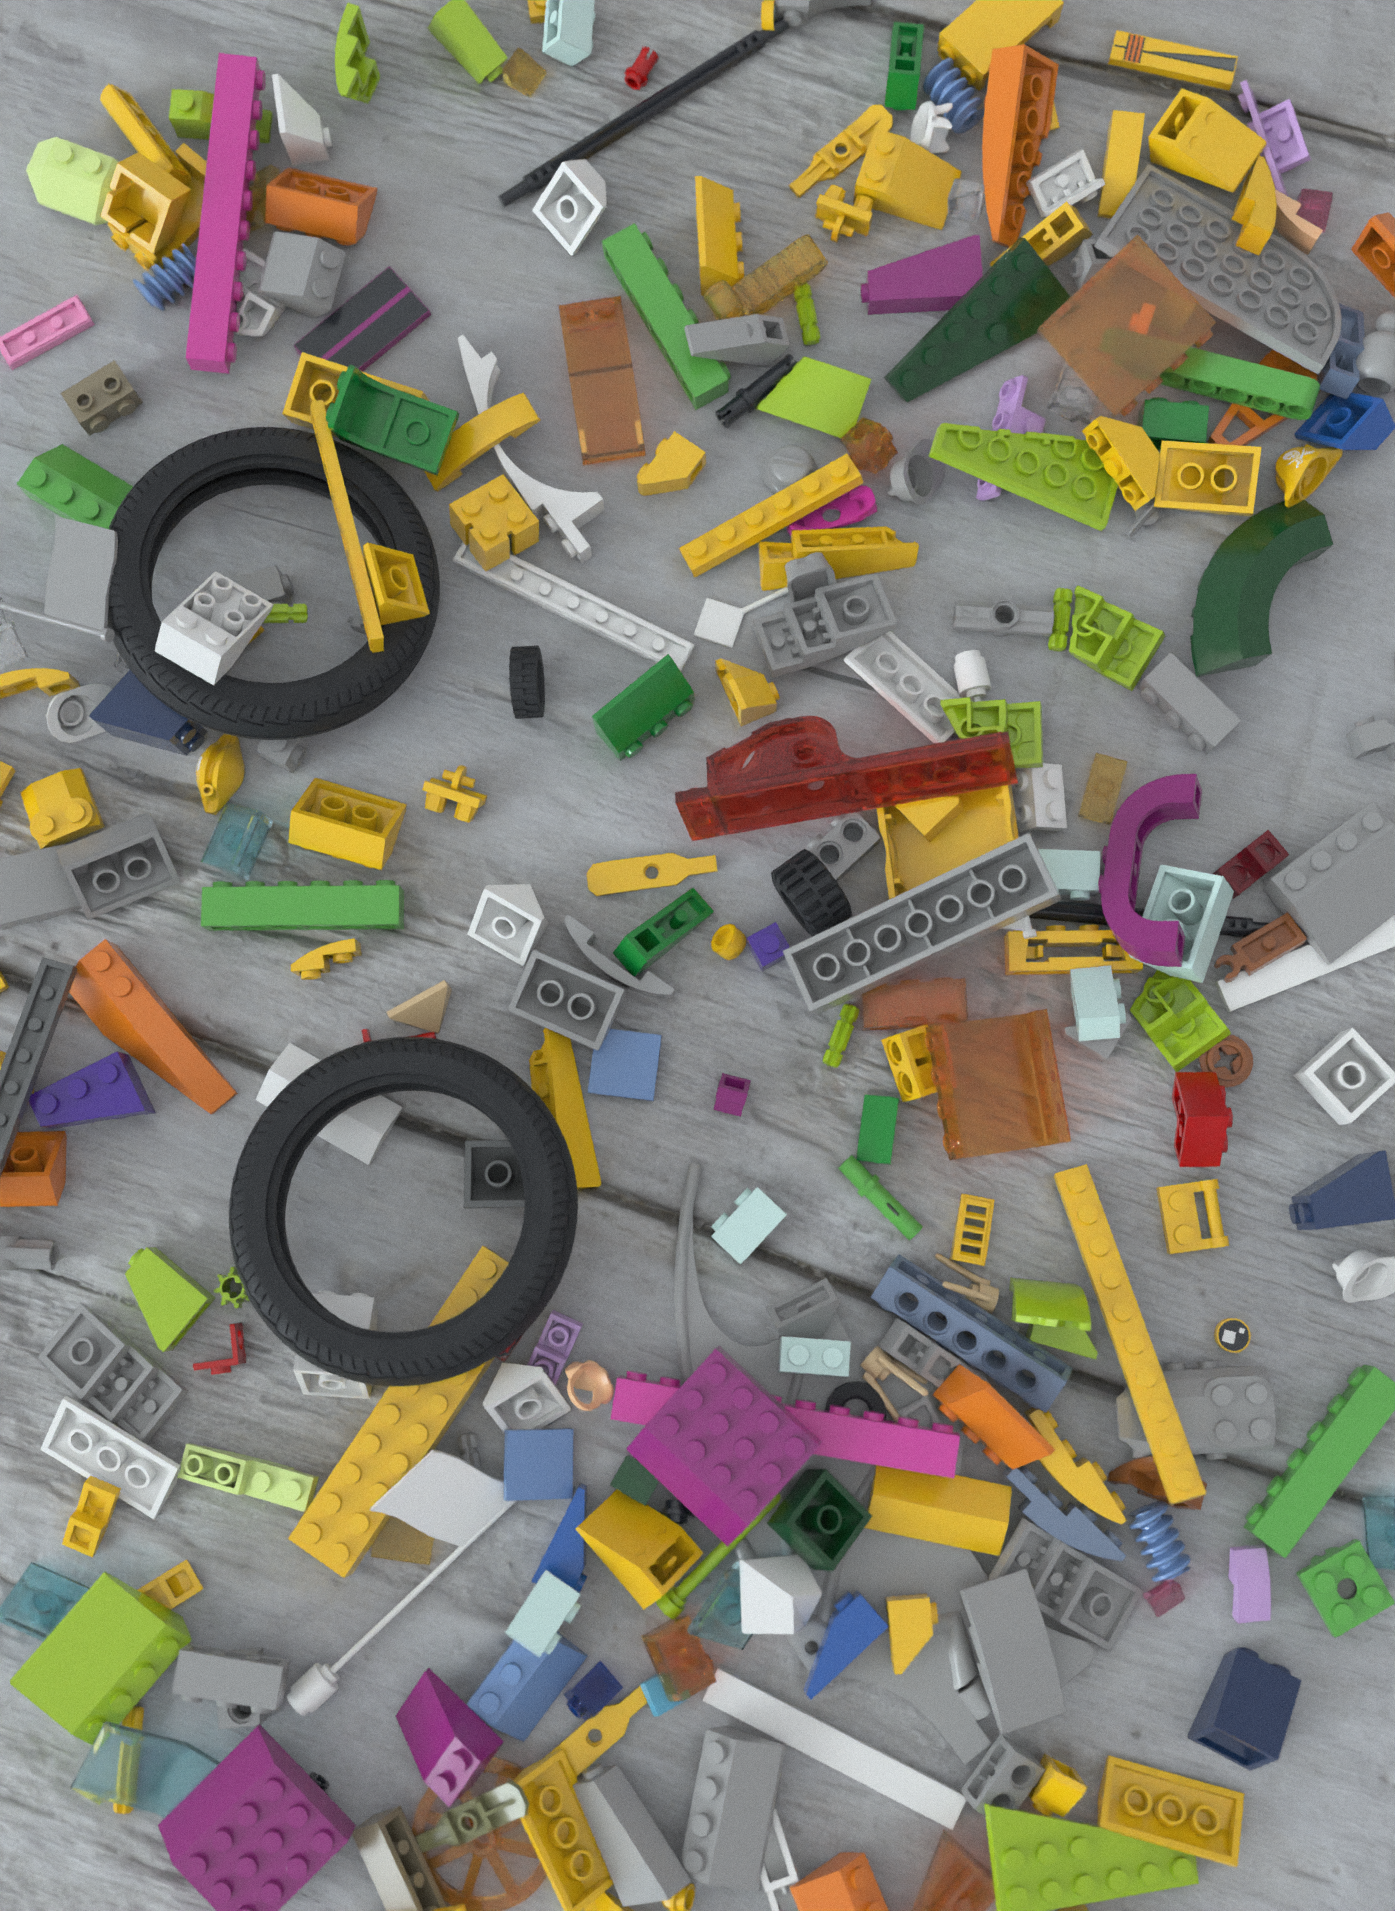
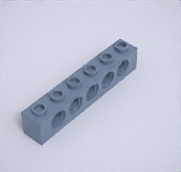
M900 1254L892 1262L871 1296L882 1309L894 1312L906 1320L907 1324L913 1329L922 1331L933 1338L941 1348L953 1351L962 1357L970 1367L977 1370L980 1369L992 1377L997 1385L1012 1390L1021 1396L1026 1404L1033 1408H1039L1045 1413L1067 1383L1073 1370L1071 1366L961 1294L944 1288L941 1281ZM906 1293L915 1295L918 1301L910 1300ZM935 1312L942 1313L947 1320L939 1319ZM963 1331L971 1332L976 1339L968 1338ZM992 1350L1000 1351L1004 1354L1005 1358L997 1357ZM1022 1370L1032 1372L1035 1377L1026 1376Z

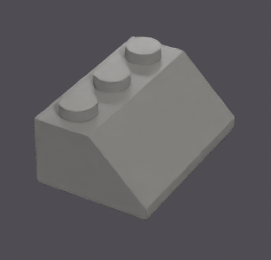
M150 812L56 849L61 866L87 920L181 882Z
M533 949L507 1011L599 1051L618 1016L629 988L546 951Z

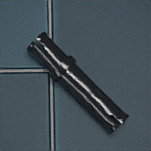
M791 354L785 355L782 360L747 388L739 389L735 394L736 397L721 409L715 411L719 421L724 418L722 425L725 428H729L732 423L746 412L751 413L755 410L756 404L769 395L777 386L776 384L792 371L793 366L797 363L795 361L791 364L794 357Z

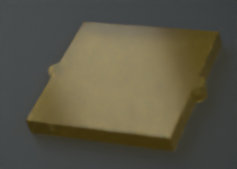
M391 1516L372 1544L371 1557L430 1565L433 1542L436 1538L430 1537L397 1517Z

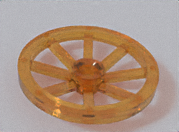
M493 1757L482 1773L498 1774L495 1788L507 1783L508 1778L514 1780L525 1768L511 1761ZM430 1787L424 1793L414 1816L412 1826L414 1836L426 1831V1822L436 1826L442 1814L430 1810L433 1802L438 1797ZM469 1790L460 1797L461 1803L472 1799ZM468 1817L469 1822L471 1824L470 1827H473L474 1822L470 1817ZM520 1818L484 1834L489 1838L488 1843H481L478 1838H475L431 1858L428 1851L422 1853L445 1902L452 1906L464 1904L466 1911H503L520 1904L540 1887L547 1877L541 1861L531 1876L517 1887L497 1852L498 1849L539 1859L533 1844L502 1837L504 1833L522 1823ZM471 1852L473 1857L463 1890L460 1891L446 1882L436 1868ZM487 1857L507 1893L487 1897L472 1895L483 1858Z

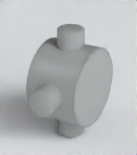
M354 614V617L349 616L347 622L351 623L350 627L355 631L366 634L361 615Z

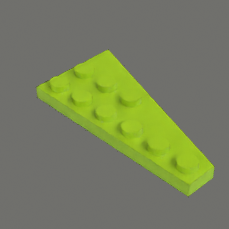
M942 423L937 428L929 453V457L1094 529L1101 531L1107 526L1118 485L1113 477L1106 472L1103 462L1086 440L1075 439L1074 436L1037 432L1021 434L1011 433V430L1008 429L991 431L981 430L978 426Z
M984 1803L997 1911H1049L1199 1884L1196 1856L1127 1837L1100 1828L1098 1825L1053 1816H1043L1023 1810L1008 1809Z

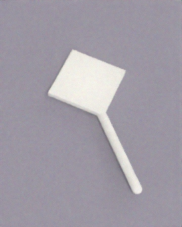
M788 587L743 608L706 598L694 636L732 648L744 614L789 593Z

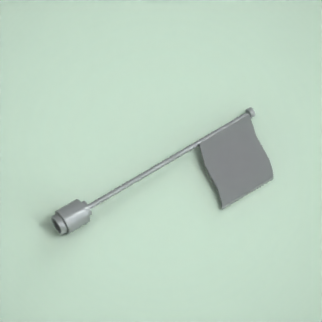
M55 516V541L46 579L44 614L0 602V608L100 636L102 641L112 642L115 633L112 629L108 628V598L111 577L114 574L113 570L118 554L117 532Z

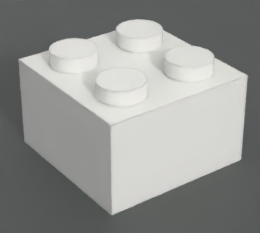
M1354 1028L1340 1032L1293 1075L1338 1125L1352 1123L1395 1083V1072Z

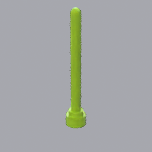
M777 1493L729 1546H726L721 1541L677 1588L672 1587L664 1596L656 1601L657 1606L667 1617L675 1620L684 1611V1604L687 1602L686 1597L781 1500L780 1493Z

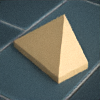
M443 980L386 1013L395 1022L430 1032L435 1031V1033L439 1034L452 989L449 983Z

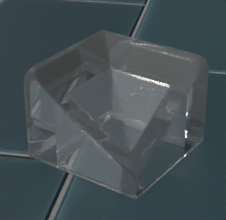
M958 178L954 179L947 200L948 216L978 222L985 204V186Z

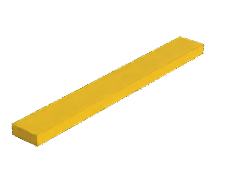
M323 400L312 401L310 404L311 420L369 648L372 653L384 651V636L331 430L328 428V422L326 421Z

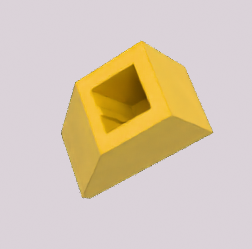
M674 431L669 439L664 438L659 443L655 451L656 456L650 464L645 463L636 476L638 493L647 496L688 489L706 465V452Z

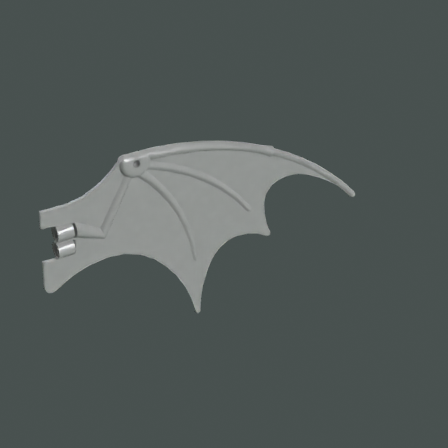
M691 1162L688 1167L681 1202L674 1274L675 1327L682 1385L718 1346L722 1347L769 1393L781 1396L782 1403L795 1405L796 1399L816 1402L815 1408L825 1410L828 1397L840 1385L854 1381L869 1384L862 1378L866 1371L860 1366L866 1357L857 1350L845 1332L837 1310L821 1339L851 1342L849 1377L846 1378L779 1373L780 1338L763 1346H744L731 1340L713 1322L705 1308L700 1293L695 1266L693 1210L701 1165L698 1162ZM1014 1324L1010 1326L1011 1328L1019 1332L1020 1328L1018 1325ZM784 1334L782 1335V1336H785V1337H795V1336L784 1335ZM992 1350L993 1353L999 1358L1003 1354L1000 1351ZM960 1356L955 1357V1358H957L958 1360H960L961 1362H963L965 1365H967L968 1367H970L968 1364H966V1362L964 1361V1359H963L962 1357H960ZM970 1367L987 1380L989 1379L990 1376L981 1371L980 1369L977 1370ZM892 1372L883 1382L879 1378L876 1379L896 1411L923 1397V1395L911 1388ZM915 1380L928 1391V1397L942 1422L953 1425V1432H959L958 1450L963 1456L967 1437L960 1430L964 1425L958 1419L954 1423L951 1422L938 1410L942 1404L933 1396V1393L938 1389L937 1386L929 1381L927 1384H922ZM851 1399L844 1405V1407L850 1408V1414L863 1416L864 1411H869L867 1404L859 1399ZM886 1409V1420L894 1421ZM813 1454L779 1491L781 1495L779 1503L733 1549L738 1561L797 1554L767 1522L806 1469H826L867 1510L875 1465ZM962 1457L957 1459L955 1475H960ZM864 1528L834 1571L813 1570L809 1566L822 1592V1596L805 1627L795 1634H783L809 1672L831 1614L836 1610L834 1604L846 1592L849 1591L853 1594L858 1590L887 1625L885 1597L927 1594L930 1598V1603L936 1602L938 1624H932L933 1635L902 1674H894L892 1670L889 1631L887 1628L836 1677L850 1678L880 1686L909 1701L933 1723L964 1765L992 1744L976 1722L989 1715L993 1710L977 1667L980 1661L968 1627H971V1623L959 1592L990 1581L971 1550ZM1045 1625L1060 1684L1063 1687L1090 1665L1094 1658L1093 1649L1083 1639L1062 1633ZM815 1641L818 1645L815 1650L809 1651L805 1648L806 1643Z

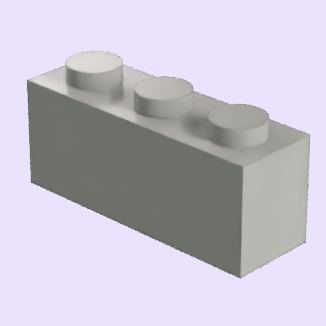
M1171 652L1137 687L1141 691L1142 698L1148 704L1156 705L1164 713V718L1168 724L1176 729L1180 728L1188 736L1187 740L1190 745L1206 754L1213 750L1242 721Z
M188 1643L179 1650L172 1694L182 1695V1700L198 1703L202 1702L203 1699L215 1700L216 1705L223 1708H236L237 1704L251 1706L250 1711L254 1713L270 1714L272 1710L276 1711L283 1704L291 1660Z

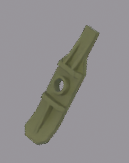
M509 1781L445 1811L435 1827L416 1835L415 1839L422 1853L443 1844L461 1846L509 1822L526 1816L529 1810V1802L522 1787L513 1781ZM465 1816H468L473 1820V1827H470L466 1823Z

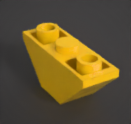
M1099 416L1082 430L1088 445L1095 450L1103 462L1106 472L1113 477L1121 489L1124 499L1131 504L1135 511L1155 497L1160 453L1142 427Z

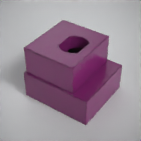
M722 1073L713 1110L741 1117L751 1080Z

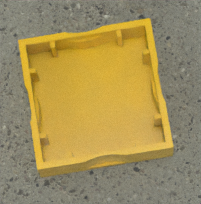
M1005 762L958 770L937 778H914L873 786L879 830L886 850L885 874L889 900L1019 838L1010 773ZM893 797H959L964 806L963 811L936 837L928 842L894 806Z

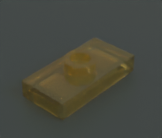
M272 164L257 171L255 181L249 187V191L253 193L252 210L247 211L246 221H249L250 233L265 225L266 186L280 174V169Z
M1095 753L1079 809V817L1107 825L1111 824L1128 761Z

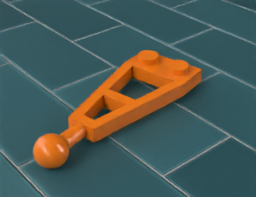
M1273 349L1259 362L1260 365L1318 380L1316 373L1302 367ZM1232 403L1207 442L1209 444L1246 446L1287 420L1288 417L1273 414L1266 420H1263L1251 408ZM1236 415L1250 430L1229 442L1222 434Z

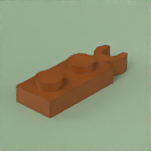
M1287 912L1233 944L1230 950L1234 955L1220 956L1216 960L1214 967L1217 969L1222 965H1228L1232 968V972L1228 973L1224 978V981L1229 983L1238 977L1240 970L1243 968L1250 976L1303 945L1307 938Z

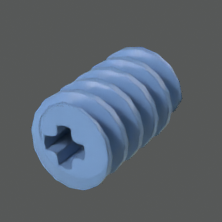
M947 58L929 71L924 79L923 90L926 94L930 95L931 101L937 104V106L946 103L953 104V108L949 112L944 113V118L951 122L954 133L960 134L975 126L983 118L985 109L977 110L982 100L980 97L971 99L975 90L973 87L964 90L968 83L965 77L958 79L961 74L960 69L954 68L950 70L954 61L952 58Z
M182 243L185 254L177 249L172 250L174 262L166 256L162 258L165 269L157 264L152 266L154 277L147 272L142 273L145 284L136 279L133 280L134 285L151 307L156 306L161 311H164L165 307L162 300L165 298L172 304L175 303L172 292L176 291L184 296L185 292L182 286L184 283L193 289L194 281L192 277L195 275L196 258L184 243Z
M1164 1501L1147 1504L1129 1514L1136 1517V1520L1129 1525V1528L1141 1529L1142 1531L1134 1538L1135 1541L1147 1542V1546L1140 1551L1141 1555L1153 1556V1559L1146 1564V1567L1148 1569L1158 1568L1159 1570L1151 1578L1153 1582L1173 1579L1190 1569L1187 1566L1191 1561L1190 1556L1181 1553L1185 1549L1184 1542L1175 1540L1179 1536V1531L1175 1527H1169L1174 1519L1170 1514H1163L1168 1509V1505Z

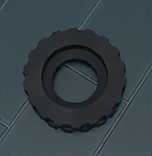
M539 645L514 646L510 650L509 683L513 713L516 719L542 718L545 710V680L541 650Z

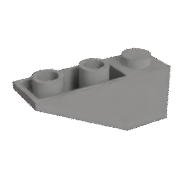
M754 314L691 324L684 327L690 353L694 357L769 367L790 346L783 318Z

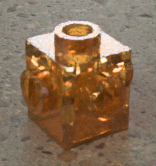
M864 417L841 438L850 453V459L860 471L864 469L876 474L889 464V461L898 453L892 443L893 436L890 431L882 426L881 423Z

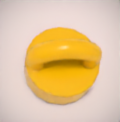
M726 924L720 927L713 935L711 948L722 958L732 960L742 953L747 939L744 933L735 925Z

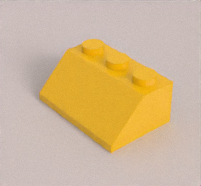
M695 176L701 296L738 294V282L744 281V262H737V252H743L742 232H736L735 222H741L740 202L734 203L732 189L703 176Z
M314 778L291 810L288 843L301 846L307 850L328 854L337 859H345L362 864L368 868L382 870L393 852L407 804Z

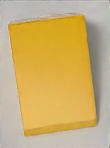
M893 797L894 806L928 842L963 811L964 806L959 797Z

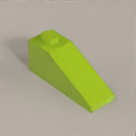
M172 89L169 120L178 138L209 140L214 94L199 90ZM262 109L261 121H256V130L259 131V143H270L273 120L272 111Z

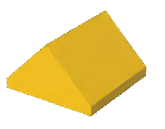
M369 542L364 544L363 559L380 625L425 617L430 614L413 554Z

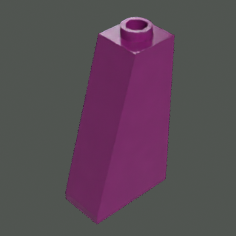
M972 235L868 270L866 283H861L860 286L861 303H867V315L949 311L983 276L980 235Z

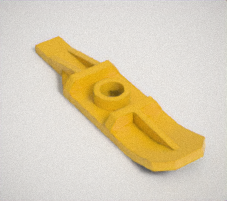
M871 105L856 121L814 154L810 167L789 185V188L800 198L819 181L835 179L867 152L875 128L887 132L893 128V116L883 105ZM843 147L847 152L845 154H838L835 149Z
M666 853L592 864L586 875L588 890L599 897L615 893L676 886L688 876L718 872L716 855L687 859L674 853ZM650 867L658 870V876L654 879L646 876V870Z
M639 1685L621 1702L602 1706L546 1756L558 1749H563L577 1777L625 1734L630 1717L647 1703L641 1686ZM592 1729H598L602 1734V1738L597 1742H593L589 1738L588 1734Z

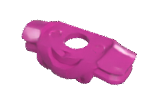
M861 485L855 487L786 526L787 531L791 536L792 530L835 529L860 522L878 511L874 493L868 486ZM829 509L838 510L841 514L839 519L833 522L824 520L822 515Z

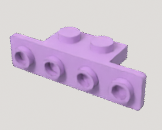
M1247 80L1240 82L1243 93L1238 95L1244 113L1250 111L1253 119L1252 122L1248 123V127L1266 141V146L1260 153V156L1265 157L1275 189L1288 196L1281 174L1311 160L1291 100L1288 99L1260 113L1253 91Z
M1020 375L1004 382L999 392L1000 400L997 413L992 421V431L1008 429L1011 430V433H1043L1046 419L1022 407L1028 381L1026 376ZM978 479L976 499L985 501L998 497L1002 488Z

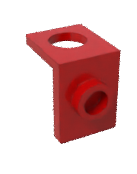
M242 1322L230 1324L233 1358L194 1363L193 1371L211 1369V1375L232 1372V1365L246 1363Z

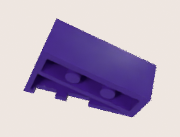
M118 1051L31 1094L29 1099L30 1106L40 1127L51 1129L156 1113L130 1056Z

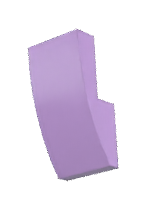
M552 1310L527 1365L542 1367L556 1386L583 1323Z
M1263 1544L1230 1547L1229 1579L1234 1585L1233 1618L1237 1623L1271 1620V1587L1266 1547Z

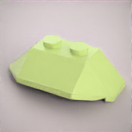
M58 137L38 142L26 169L38 203L94 225L108 223V221L101 217V213L108 192L113 190L110 188V184L119 161L113 157Z

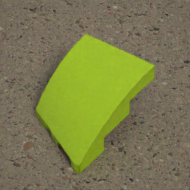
M348 2L341 18L335 46L337 87L341 96L369 104L381 77L376 60L364 56L370 40L360 7Z
M803 356L793 366L792 371L776 384L777 386L772 392L757 404L756 409L850 441L871 379Z
M1077 585L1074 592L1076 599L1074 615H1072L1073 632L1070 637V654L1104 677L1133 691L1166 637L1164 631L1135 619L1132 613L1106 602L1103 596Z
M971 697L940 700L942 709L972 762L986 765L1005 762L1006 766L1010 768L1043 767L1042 705L1040 701L1007 704L1005 699L972 702Z
M1156 970L1152 978L1149 977L1147 979L1142 994L1136 998L1130 1008L1132 1015L1175 1072L1180 1071L1231 1034L1228 1027L1211 1008L1191 980L1173 977L1159 970Z
M1010 1277L1009 1291L1013 1292L1011 1320L1021 1323L1078 1328L1091 1331L1089 1306L1086 1295L1080 1285Z

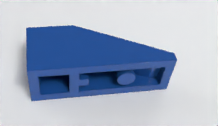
M582 1483L579 1485L531 1580L534 1584H537L542 1574L547 1570L580 1593L588 1577L582 1573L586 1565V1541L577 1532L576 1528L587 1518L586 1485Z
M858 1590L853 1594L849 1591L846 1592L834 1604L836 1610L831 1614L804 1686L805 1694L810 1700L889 1627Z

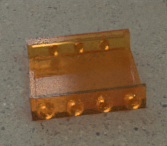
M1137 234L1037 329V334L1045 343L1048 342L1108 408L1112 413L1111 416L1115 418L1118 414H1121L1123 417L1128 415L1139 404L1135 399L1144 390L1148 394L1154 391L1164 381L1160 376L1169 367L1173 371L1179 368L1189 358L1185 353L1194 344L1198 348L1205 344L1214 335L1210 329L1214 327L1216 321Z
M1047 1009L1035 1010L1020 1015L948 1024L940 1022L926 1027L925 1044L931 1056V1078L937 1090V1112L942 1119L944 1130L943 1146L948 1153L949 1161L1050 1146L1071 1141Z

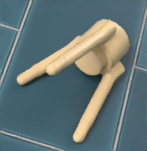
M937 1253L935 1259L976 1283H971L969 1288L945 1281L943 1282V1287L966 1295L968 1300L992 1314L998 1301L999 1289L990 1286V1280L975 1275L954 1261Z
M878 1345L860 1365L866 1371L862 1378L880 1394L885 1403V1408L895 1422H898L900 1415L876 1381L877 1378L883 1382L892 1372L921 1395H928V1391L915 1381L927 1384L928 1380L886 1351H883Z

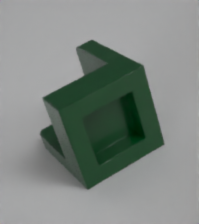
M627 1455L610 1485L646 1506L659 1480L637 1459Z

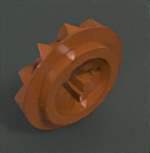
M1234 1035L1227 1036L1198 1059L1201 1072H1216L1219 1084L1224 1085L1225 1088L1237 1086L1244 1082L1253 1068V1055L1249 1046L1242 1039ZM1220 1052L1225 1056L1237 1054V1057L1233 1058V1061L1229 1063L1230 1070L1225 1066L1214 1067L1217 1061L1221 1059Z

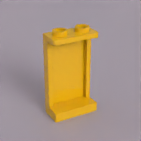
M976 0L940 32L937 46L938 54L942 60L952 58L954 61L953 67L960 69L961 77H965L968 85H973L980 91L985 87L986 79L989 76L992 50L1023 45L1045 25L1052 28L1060 19L1064 2L1062 0Z
M185 143L175 152L178 159L191 175L192 180L187 185L191 192L174 241L152 253L129 237L131 231L148 221L145 220L125 233L111 223H107L113 233L111 236L112 241L124 252L127 249L135 254L134 259L147 271L154 264L165 269L162 262L163 257L166 256L174 262L172 250L177 249L183 253L182 243L188 248L199 236L207 162Z

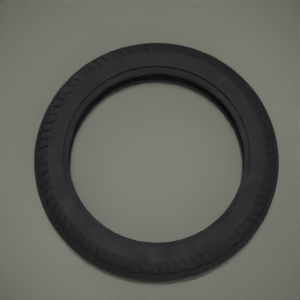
M250 427L224 431L199 439L178 449L146 472L123 499L109 526V529L116 531L118 535V554L113 570L114 574L110 582L108 628L112 629L115 633L113 642L120 656L142 685L163 704L190 721L228 735L260 740L298 739L338 729L370 713L393 695L415 669L432 636L439 607L440 575L434 545L420 512L404 489L375 462L358 451L333 440L352 515L367 528L378 545L413 554L430 614L425 617L381 625L384 636V651L372 653L367 641L353 656L331 670L314 677L283 683L247 681L224 674L215 685H212L155 652L161 620L152 602V580L158 555L172 530L193 509L217 495L248 486L282 485L308 490L332 500L315 434L302 430L278 427Z
M393 1037L361 1043L328 1056L297 1076L274 1098L253 1127L240 1154L230 1192L229 1235L234 1262L246 1294L264 1323L287 1347L316 1367L345 1379L379 1386H415L442 1381L468 1372L503 1352L526 1332L551 1300L568 1265L576 1234L578 1192L575 1170L565 1138L548 1107L521 1077L499 1061L464 1045L434 1038ZM398 1091H429L459 1099L485 1114L502 1130L516 1154L522 1173L525 1207L522 1229L514 1254L497 1282L482 1298L459 1315L443 1323L406 1332L374 1331L349 1324L328 1311L313 1296L298 1274L292 1260L287 1242L285 1211L287 1195L296 1167L305 1150L318 1133L339 1114L362 1101Z

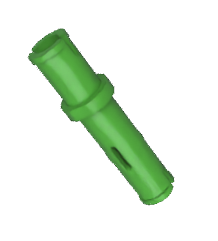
M852 1155L838 1167L858 1189L857 1193L861 1197L865 1196L908 1240H911L923 1228L901 1203L879 1182L880 1178L876 1174L872 1175ZM887 1203L897 1212V1215L887 1206Z

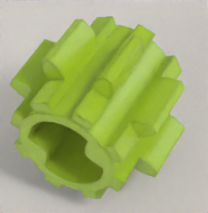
M236 1266L230 1267L228 1276L224 1274L217 1275L221 1283L220 1287L214 1289L213 1292L221 1293L222 1306L229 1304L231 1301L232 1304L234 1303L235 1309L242 1308L244 1299L250 1300L243 1285L239 1296L237 1292H231L230 1284L233 1280H235V1283H241Z

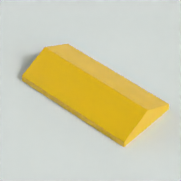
M875 1465L867 1508L872 1518L864 1528L1000 1556L1009 1524L1012 1487L960 1475L949 1478Z
M558 1749L523 1769L513 1782L522 1787L529 1802L528 1814L520 1819L563 1910L581 1911L613 1885V1881L572 1786L578 1782L563 1749Z
M1107 1756L1098 1793V1827L1127 1837L1237 1867L1244 1793L1113 1756Z

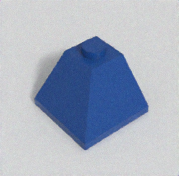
M1353 392L1350 393L1347 399L1329 394L1294 435L1296 439L1342 450H1376L1395 429V423L1384 399Z

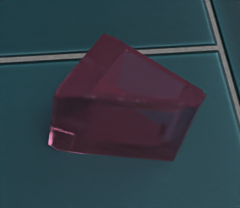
M1303 188L1296 199L1297 202L1302 204L1296 215L1323 230L1322 233H1324L1332 204L1333 192Z
M1174 1579L1161 1582L1146 1592L1143 1598L1155 1616L1160 1617L1184 1601L1185 1596L1179 1583Z

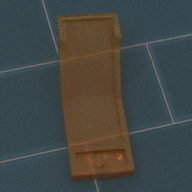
M621 296L558 305L583 465L646 456Z

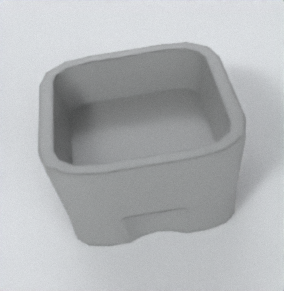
M820 552L809 554L804 558L793 559L785 565L790 602L815 597L816 588L836 584L834 570Z

